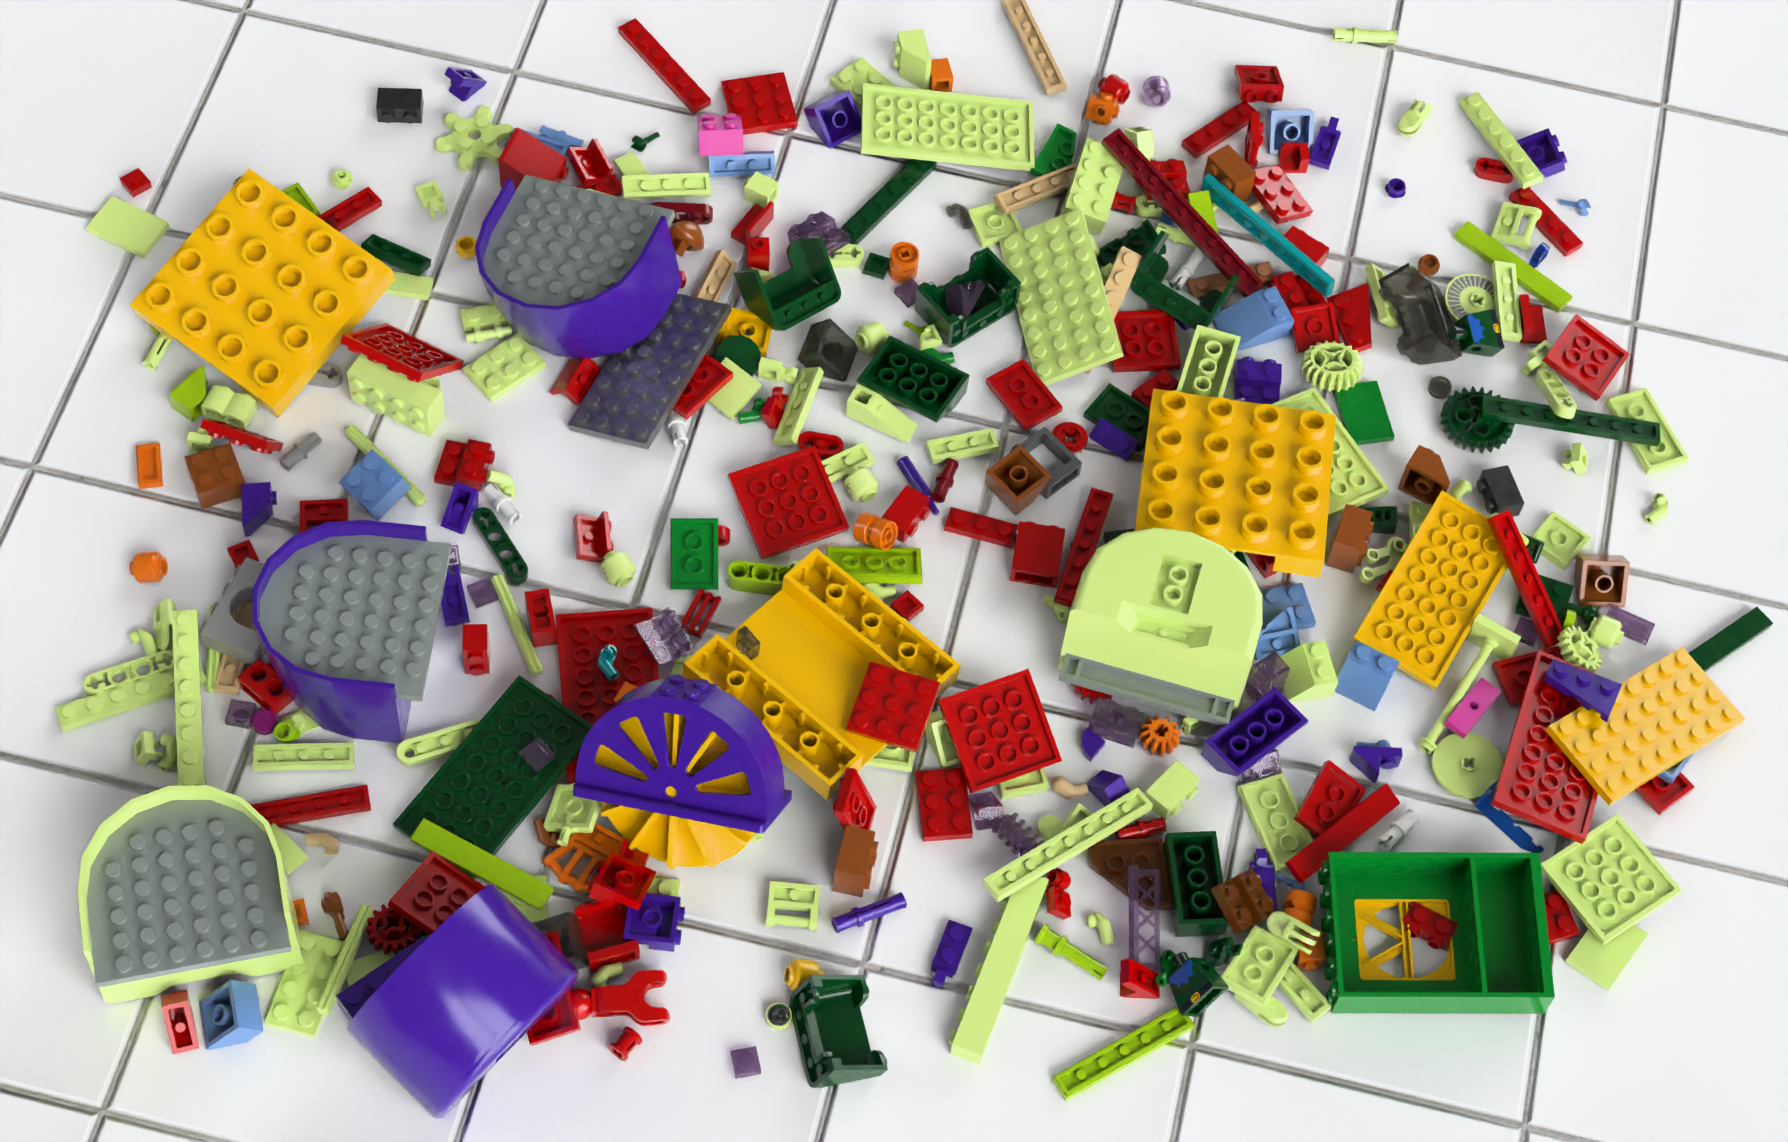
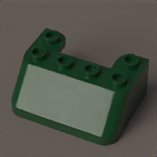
M821 236L799 238L791 242L786 251L791 268L765 282H762L758 270H753L752 268H742L733 273L746 307L775 331H785L837 303L841 297V288Z

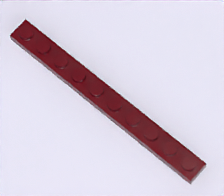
M1119 128L1102 139L1101 144L1229 282L1234 274L1241 277L1236 289L1244 298L1260 291L1265 284Z

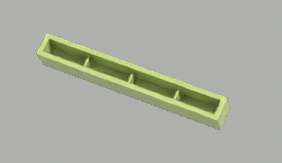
M197 609L172 611L178 786L205 785L199 620Z
M1039 877L1012 893L1009 899L1004 898L1000 909L1003 916L1001 920L996 919L991 932L995 934L992 942L987 941L983 955L986 956L984 964L979 962L974 977L978 978L975 985H970L966 995V999L969 1000L967 1007L962 1006L957 1021L961 1023L958 1030L953 1029L948 1041L949 1044H952L950 1054L980 1064L1046 893L1049 879Z

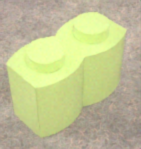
M1143 126L1124 129L1125 135L1150 161V157L1155 156L1153 130Z
M213 385L201 405L204 417L210 420L222 421L245 430L258 410L256 400L247 393H234L231 388L225 385Z

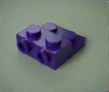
M1549 128L1517 140L1518 144L1545 178L1565 170L1564 164L1568 163L1564 151L1559 152L1557 148L1560 146L1556 134H1551Z
M1252 357L1237 359L1234 368L1233 399L1241 396L1245 397L1246 402L1257 404H1273L1280 401L1282 364L1276 363L1273 359H1266L1263 362L1254 361Z
M647 893L639 910L628 906L623 942L637 940L638 944L649 945V949L674 952L675 945H680L682 930H677L678 922H683L685 907H681V897Z

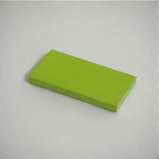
M826 546V556L859 583L922 584L921 548L891 547L889 550L884 551L875 547Z

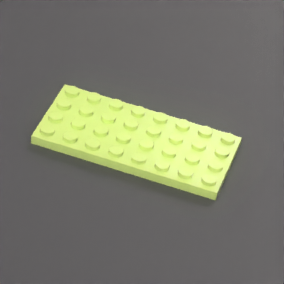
M863 83L861 154L1030 171L1031 168L1035 167L1033 102Z
M1081 208L999 240L1005 266L1021 282L1016 308L1032 369L1045 386L1124 356Z

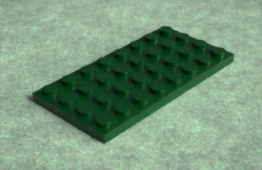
M519 675L393 823L394 828L410 839L423 818L495 856L578 756L583 741L593 725ZM459 868L460 870H462L463 872H465L467 875H469V876L472 877L473 879L476 878V876H474V875H472V874H470V873L464 871L463 869Z

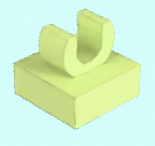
M199 426L197 433L189 432L187 436L189 451L192 453H198L215 447L213 437L207 435L208 430L200 428L201 426Z
M1582 442L1572 443V450L1563 451L1565 459L1569 460L1562 461L1564 469L1574 468L1577 475L1586 474L1588 454Z
M143 731L134 741L135 765L145 766L150 759L159 760L162 757L163 752L154 750V748H159L160 740L153 739V732Z

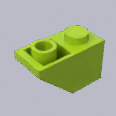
M201 365L195 371L190 372L187 378L179 386L174 387L169 394L172 408L191 422H194L202 414L201 405L208 395V380L205 367Z

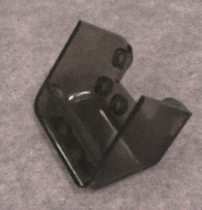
M1409 263L1378 280L1381 287L1379 293L1384 301L1388 300L1396 309V320L1403 330L1396 344L1401 355H1406L1412 363L1418 365L1454 361L1462 356L1458 340H1451L1449 337V330L1453 327V324L1446 309L1443 294L1434 282Z

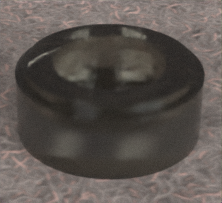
M1443 376L1432 378L1428 386L1430 395L1437 399L1447 398L1452 389L1451 382Z

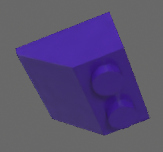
M838 90L803 108L811 129L829 149L861 133V117L850 90Z

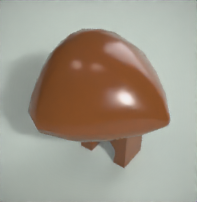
M680 221L671 226L670 235L675 255L678 254L681 257L685 250L695 252L701 251L704 248V237L698 224L692 221Z

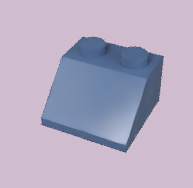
M1267 108L1266 135L1269 154H1279L1281 144L1284 142L1308 143L1309 154H1311L1314 111L1304 108Z
M1356 640L1337 677L1338 684L1335 692L1375 711L1394 677L1400 661Z
M229 980L199 1001L206 1050L246 1043L264 1031L255 983Z

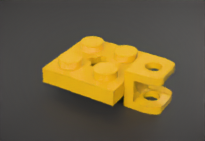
M731 307L732 311L714 339V342L722 343L731 336L742 335L753 340L761 352V357H766L772 328L751 311ZM749 329L752 335H745L743 332Z

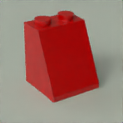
M517 127L498 159L500 187L503 188L509 178L513 181L515 191L525 175L561 183L562 180L567 178L569 172L566 157Z

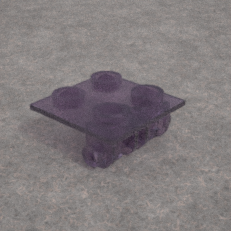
M670 607L664 609L661 615L634 625L658 666L693 653L695 648L693 646L694 641L687 634L686 628H680L683 623H677L679 619L675 614L676 612L671 610Z

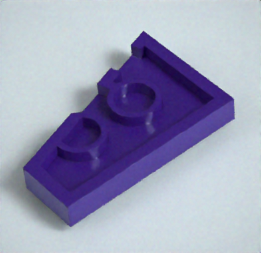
M1555 659L1552 660L1544 679L1546 683L1567 697L1573 696L1581 701V706L1587 710L1592 708L1601 714L1600 718L1605 722L1608 721L1622 687V684Z

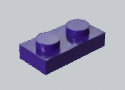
M1100 418L1088 436L1091 440L1126 462L1129 461L1140 444L1137 440Z

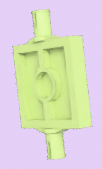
M575 783L569 785L557 784L543 825L546 831L561 832L557 841L560 846L568 845L572 833H592L602 805L600 801L573 796V785Z

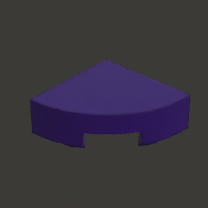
M1085 728L1082 734L1081 746L1084 756L1091 762L1104 747L1106 741L1088 728Z

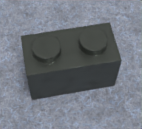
M378 88L376 105L378 122L422 123L424 105L422 89Z
M1509 466L1482 470L1477 481V489L1485 499L1487 512H1490V514H1500L1510 510L1512 517L1518 516L1523 508L1524 501Z

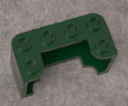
M986 247L972 254L967 272L962 275H956L945 285L936 287L933 282H923L920 284L916 291L915 311L928 325L934 324L942 341L949 348H952L1011 313L1018 304L1021 282Z

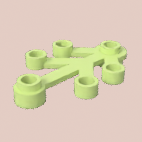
M1391 537L1386 542V547L1378 550L1374 548L1369 549L1364 554V560L1368 564H1375L1379 559L1389 556L1388 563L1373 569L1365 567L1359 573V579L1363 583H1370L1374 578L1386 575L1390 569L1394 571L1408 547L1407 543L1400 537ZM1377 597L1371 602L1370 608L1373 606Z

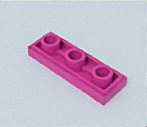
M1481 678L1445 721L1444 726L1464 739L1502 691Z

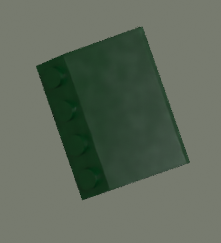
M889 336L858 377L856 383L937 423L953 410L967 392L970 375Z

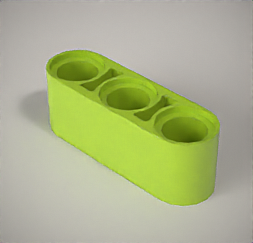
M734 561L728 566L727 581L729 587L735 591L774 596L782 589L783 582L781 581H783L784 575L792 568L748 561Z

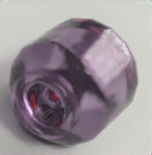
M1156 75L1144 81L1142 91L1147 105L1162 107L1169 102L1171 91L1166 78Z

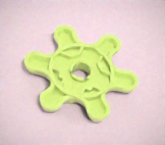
M487 106L479 107L476 115L468 119L461 118L456 113L450 112L445 116L444 124L452 130V133L448 136L439 137L434 144L435 150L440 153L448 151L457 152L460 155L457 166L462 171L472 169L475 160L482 157L489 159L494 164H499L498 159L503 150L498 147V143L502 140L510 139L514 128L510 124H491L492 112ZM472 133H474V135L480 136V138L476 140H473L469 137L472 136Z

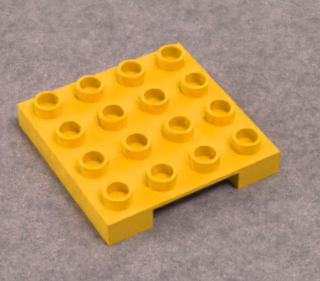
M248 169L133 300L130 306L136 316L168 339L172 340L175 338L235 381L243 393L251 395L258 404L279 418L340 346L342 335L350 333L395 281V277L390 267L251 169Z
M1153 389L1134 531L1157 527L1192 532L1224 546L1227 550L1274 556L1273 571L1320 578L1325 558L1336 415L1314 410L1306 411L1278 407L1271 404L1230 400L1224 397H1209L1182 393L1180 391Z
M815 548L784 575L782 589L730 635L723 639L720 635L716 634L683 663L682 676L691 680L705 679L709 683L717 684V688L731 694L747 706L769 732L781 762L823 798L828 800L839 790L840 779L844 777L846 768H854L858 772L887 745L886 743L856 735L846 730L870 661L940 682L941 686L936 699L957 680L960 664Z

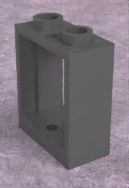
M1043 427L1038 432H1032L1027 440L1021 444H1015L1010 452L1021 445L1029 453L1040 444H1043L1064 464V466L1051 474L1052 478L1040 492L1045 499H1048L1080 475L1082 462L1046 427Z

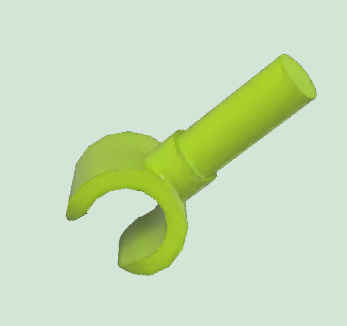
M907 320L904 322V326L919 334V339L925 328L929 326L924 325L921 328Z

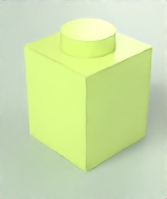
M756 171L751 178L746 179L743 185L745 190L744 200L752 204L756 203L764 208L769 201L774 202L778 197L779 182Z

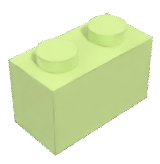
M1176 760L1145 792V796L1153 804L1152 811L1160 817H1164L1165 820L1171 814L1176 816L1183 807L1182 803L1186 799L1191 800L1199 790L1197 785L1200 778Z

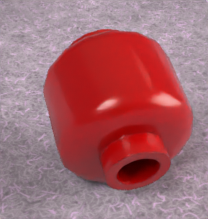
M1111 74L1107 78L1103 77L1098 84L1099 95L1102 92L1112 94L1113 98L1118 99L1117 105L1124 104L1131 93L1128 82L1115 74Z

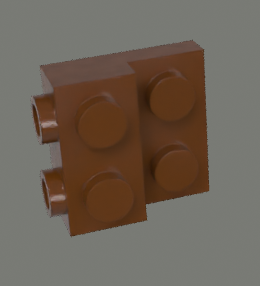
M1253 868L1211 889L1234 935L1266 919L1271 913L1275 912L1273 908L1274 902L1271 897L1266 895L1262 887V879L1258 874H1255Z

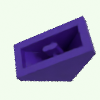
M1105 770L1100 771L1086 782L1088 790L1104 806L1130 792L1122 775Z

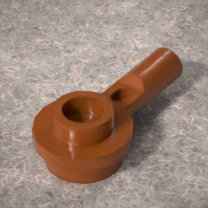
M1426 254L1418 261V270L1405 283L1406 287L1412 289L1425 275L1436 274L1440 268L1438 258L1432 254Z
M337 892L324 893V899H321L322 909L325 914L328 913L333 917L336 931L340 940L343 941L348 935V930L344 923V909L340 896Z

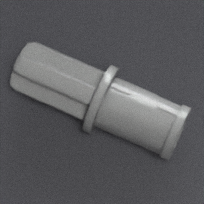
M314 432L300 444L295 443L291 451L279 459L281 466L285 470L290 471L302 459H307V454L318 446L322 439Z

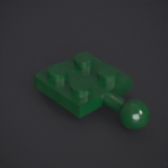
M1539 575L1560 623H1562L1567 609L1576 611V615L1580 616L1588 624L1592 623L1594 616L1599 617V610L1593 605L1581 607L1569 603L1573 585ZM1520 595L1514 613L1531 618Z

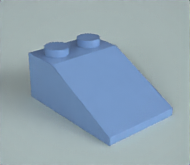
M1274 286L1254 292L1222 310L1212 322L1216 330L1240 336L1241 339L1237 351L1289 337L1294 319L1278 289Z

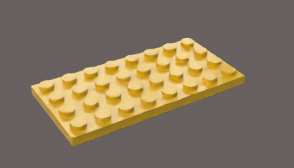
M1442 490L1352 641L1355 643L1357 640L1400 661L1397 667L1399 670L1435 690L1471 630L1474 620L1481 613L1507 568L1505 559L1487 522L1489 518Z
M1681 647L1620 683L1622 687L1607 722L1600 718L1601 714L1592 708L1587 710L1581 706L1549 725L1545 731L1609 806L1740 725L1745 718L1688 652Z

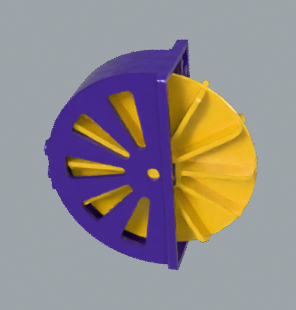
M675 674L666 679L655 680L634 688L618 700L593 725L585 737L579 752L573 796L600 801L603 809L600 811L601 816H608L621 835L629 840L631 844L628 848L631 851L636 847L640 851L649 854V856L667 863L668 868L674 869L676 866L713 867L737 854L750 842L756 833H764L791 801L792 790L784 789L783 767L773 739L762 722L747 706L731 694L717 688V684L709 683L705 679H686L682 675Z

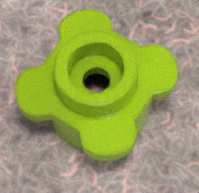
M286 719L278 723L273 729V735L279 740V744H289L294 739L298 740L300 738L301 732L295 728L294 720Z

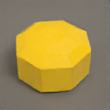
M469 236L459 238L455 246L456 253L461 258H472L476 255L475 245L477 241Z

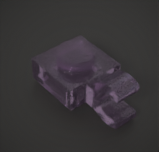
M1273 749L1241 774L1242 778L1255 774L1257 779H1262L1282 773L1278 750Z

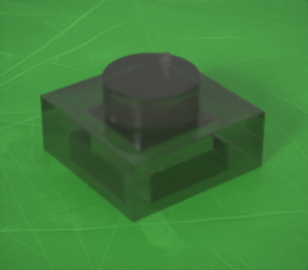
M746 626L739 629L736 646L742 654H746L752 660L759 655L760 642Z

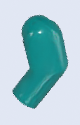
M611 644L606 645L601 650L597 661L598 667L609 681H613L619 676V673L613 667L617 649Z

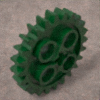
M1472 386L1470 392H1468L1464 387L1461 393L1456 390L1454 395H1449L1447 401L1444 402L1440 417H1442L1440 424L1444 425L1442 431L1449 432L1448 439H1456L1454 445L1462 443L1463 450L1469 446L1472 453L1475 451V448H1478L1481 454H1483L1485 448L1489 452H1492L1494 447L1500 449L1501 445L1506 444L1508 438L1511 437L1515 424L1480 418V399L1483 394L1492 396V390L1484 393V388L1481 387L1480 391L1477 392L1474 386ZM1472 422H1475L1473 427L1469 431H1466L1471 427Z

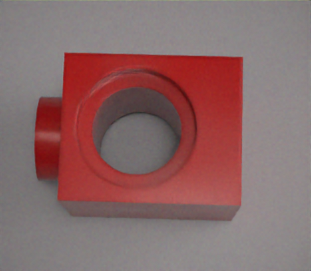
M747 237V268L753 267L769 271V237Z

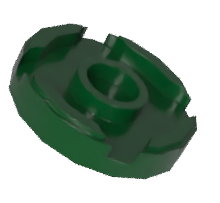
M742 335L731 336L719 345L716 352L717 362L721 363L727 357L752 377L759 370L761 352L757 344L750 338Z

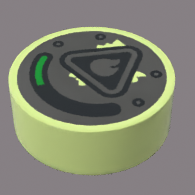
M774 1003L768 1007L766 1022L769 1027L774 1030H783L790 1025L792 1012L786 1004Z

